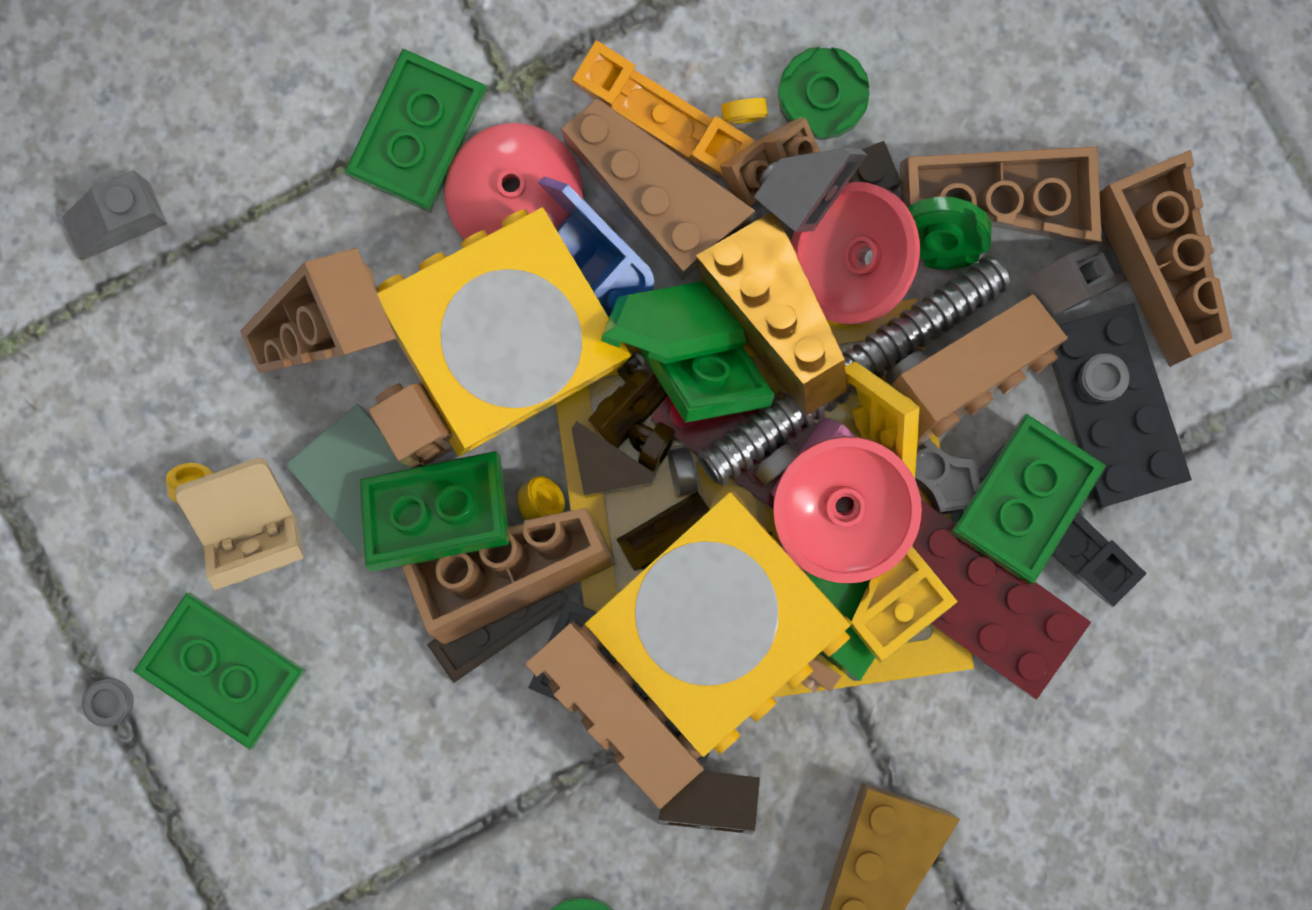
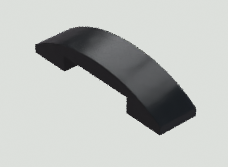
M1002 447L978 469L980 481L986 475ZM1079 512L1074 517L1052 554L1070 573L1111 607H1114L1147 574L1113 540L1108 541Z

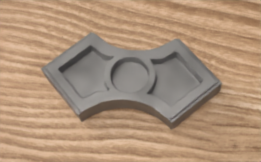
M931 439L917 447L915 473L917 486L926 494L933 508L938 511V514L962 512L981 483L976 460L953 457L939 449Z

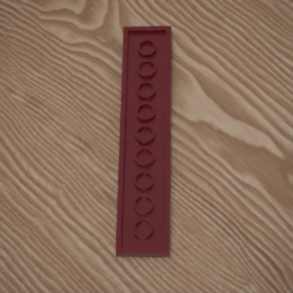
M775 394L773 400L780 397ZM667 396L650 422L655 425L662 422L675 429V440L699 456L698 451L703 447L710 449V443L715 439L722 441L723 434L728 430L734 433L735 426L738 423L747 424V418L752 414L759 416V409L685 423L673 402ZM813 422L808 428L801 426V433L797 436L789 435L788 443L792 442L799 451L817 424ZM777 443V449L772 453L765 451V457L762 460L757 461L753 459V466L749 469L740 468L741 474L736 478L728 477L740 487L747 489L755 498L772 510L774 496L771 495V491L784 471L764 486L755 475L754 469L783 446ZM841 497L836 502V509L839 512H848L853 507V500L850 497ZM921 499V522L912 546L958 601L930 625L1028 696L1037 700L1089 627L1091 621L1037 582L1028 585L949 533L955 523L944 515L938 514L937 510Z

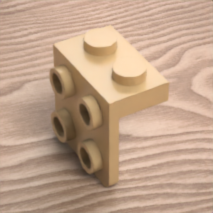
M254 458L177 487L176 500L204 546L206 577L214 591L231 584L240 583L267 571L287 566L304 558L299 521L265 459Z

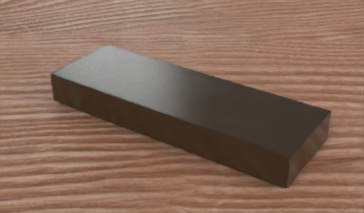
M560 590L444 645L437 639H434L427 645L451 681L455 683L562 609L565 601L569 599L563 590Z

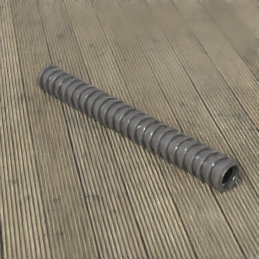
M990 255L983 256L979 259V263L971 264L968 267V271H961L956 275V278L949 279L945 286L936 288L934 294H927L922 298V302L917 301L911 306V310L905 309L899 314V318H892L888 322V326L882 325L876 330V334L870 333L867 335L865 343L858 341L853 345V350H845L842 353L845 359V366L856 361L881 378L884 375V371L891 370L896 363L905 359L907 355H911L919 350V347L924 348L930 344V339L936 340L942 335V331L947 332L952 329L953 323H961L965 316H971L975 313L976 308L981 309L987 304L988 300L992 301L999 296V293L1007 291L1010 288V279L1005 267L996 258ZM846 383L847 392L809 415H806L787 391L782 394L783 399L775 398L770 408H760L759 416L755 414L750 415L747 418V424L740 422L735 426L734 433L728 430L723 434L722 441L715 439L710 443V449L705 447L700 449L698 454L702 468L714 483L721 486L726 485L729 482V476L736 478L741 474L740 468L747 470L752 467L753 459L757 461L762 460L765 457V451L772 453L777 449V443L784 445L789 441V435L797 436L801 433V426L804 428L810 427L813 424V418L820 420L825 416V410L831 412L837 408V402L843 404L849 399V394L855 396L857 394L856 388L852 384Z

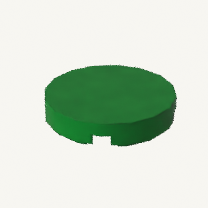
M831 47V49L808 48L793 57L782 72L777 93L780 111L788 123L798 118H806L815 139L826 140L841 137L856 127L867 110L870 95L868 75L860 62L843 49Z
M932 197L917 201L908 207L918 230L920 242L919 259L925 260L924 266L943 270L967 267L979 261V255L984 251L987 253L991 247L992 222L985 211L972 202L955 197Z

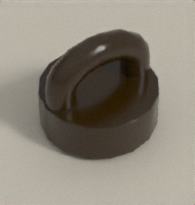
M659 422L654 429L644 424H636L628 432L629 442L635 450L640 452L638 463L651 471L657 470L661 466L676 436L675 429L662 422ZM640 436L646 438V439H647L646 442H644V441L640 438Z

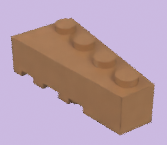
M598 98L561 128L565 144L681 280H684L698 268L696 255L753 222L754 209Z
M1098 146L907 157L900 162L901 200L907 208L917 201L932 197H955L972 202L984 210L992 222V227L1085 245L1102 242Z
M1191 150L1111 183L1099 192L1101 226L1169 367L1232 339L1220 280L1214 277L1210 255L1214 252L1210 235L1205 236L1200 209L1203 208L1200 189H1195L1191 168L1194 167Z
M357 248L304 262L240 330L258 374L292 365H301L315 360L319 361L334 356L346 355L397 339L374 288L372 271L363 262Z
M1034 294L912 367L893 382L891 387L910 398L920 407L917 447L934 435L937 438L944 435L961 421L960 417L966 413L973 416L994 400L993 395L998 391L1006 395L1027 379L1024 374L1029 370H1032L1037 375L1059 358L1054 351L1068 337Z
M582 508L525 520L524 524L508 527V545L402 566L427 633L445 645L616 565L597 521L587 509Z
M574 620L528 660L525 665L536 677L542 672L550 680L548 685L552 689L553 695L566 709L571 710L573 713L577 711L583 717L581 722L588 733L604 749L608 750L610 748L616 754L614 759L617 764L654 804L661 809L704 770L703 764L698 759L701 754L683 734L676 735L666 723L669 718L650 697L645 700L633 685L636 681L618 661L613 664L602 652L601 648L604 645L585 624L580 627Z

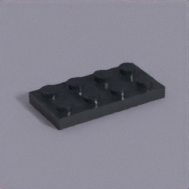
M1134 303L1059 325L1068 339L1054 351L1059 358L1052 363V367L1078 447L1106 465L1092 488L1098 509L1191 481L1189 469ZM1099 354H1112L1119 357L1126 364L1129 371V384L1125 392L1118 398L1108 402H1096L1089 399L1082 392L1078 381L1082 365L1090 358Z

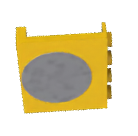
M543 207L528 214L526 209L517 211L502 221L501 225L503 228L487 235L485 230L479 231L465 239L460 244L462 249L446 257L444 252L437 253L424 260L418 266L419 272L405 279L401 274L392 276L376 287L377 295L397 338V342L452 433L449 442L458 457L620 368L631 357L623 342H621L620 348L601 341L609 317Z
M729 492L588 620L585 625L704 757L713 748L720 755L741 736L736 728L749 716L757 722L777 704L772 695L782 686L787 684L793 690L814 671L808 663L820 652L823 651L830 657L850 639L845 630L851 626V621L847 616H843L749 512L746 504L737 494Z

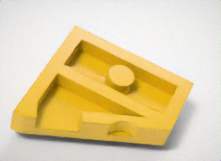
M855 361L845 366L846 383L852 384L856 388L860 402L859 406L852 409V413L862 438L875 441L894 452L906 464L915 479L920 407Z
M912 546L897 565L886 573L870 580L850 627L879 663H881L958 601Z

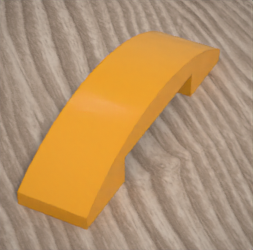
M596 40L571 82L594 100L597 98L671 151L725 178L720 166L751 145L754 139L716 115L712 119L636 71L634 63Z

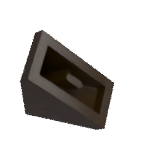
M576 421L572 427V434L583 493L586 498L652 485L656 479L655 473Z

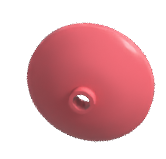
M500 124L477 133L458 150L446 176L445 203L455 229L464 240L485 230L487 235H490L503 228L501 225L502 221L515 212L526 209L528 214L543 207L557 230L569 214L538 182L543 176L566 183L583 199L581 173L573 155L554 135L528 124ZM509 178H516L520 181L519 188L514 192H507L503 189L504 182Z
M847 183L815 230L808 232L794 231L791 245L826 320L836 323L863 324L887 314L906 295L918 268L920 242L912 214L895 194L870 183ZM871 250L873 254L872 260L866 265L865 255Z
M851 436L835 437L820 441L796 456L785 469L778 482L773 505L776 531L788 555L808 573L836 583L867 581L886 573L897 565L908 553L916 539L922 512L919 489L906 464L887 447L866 438ZM841 497H850L853 500L852 509L848 512H839L836 509L837 500Z

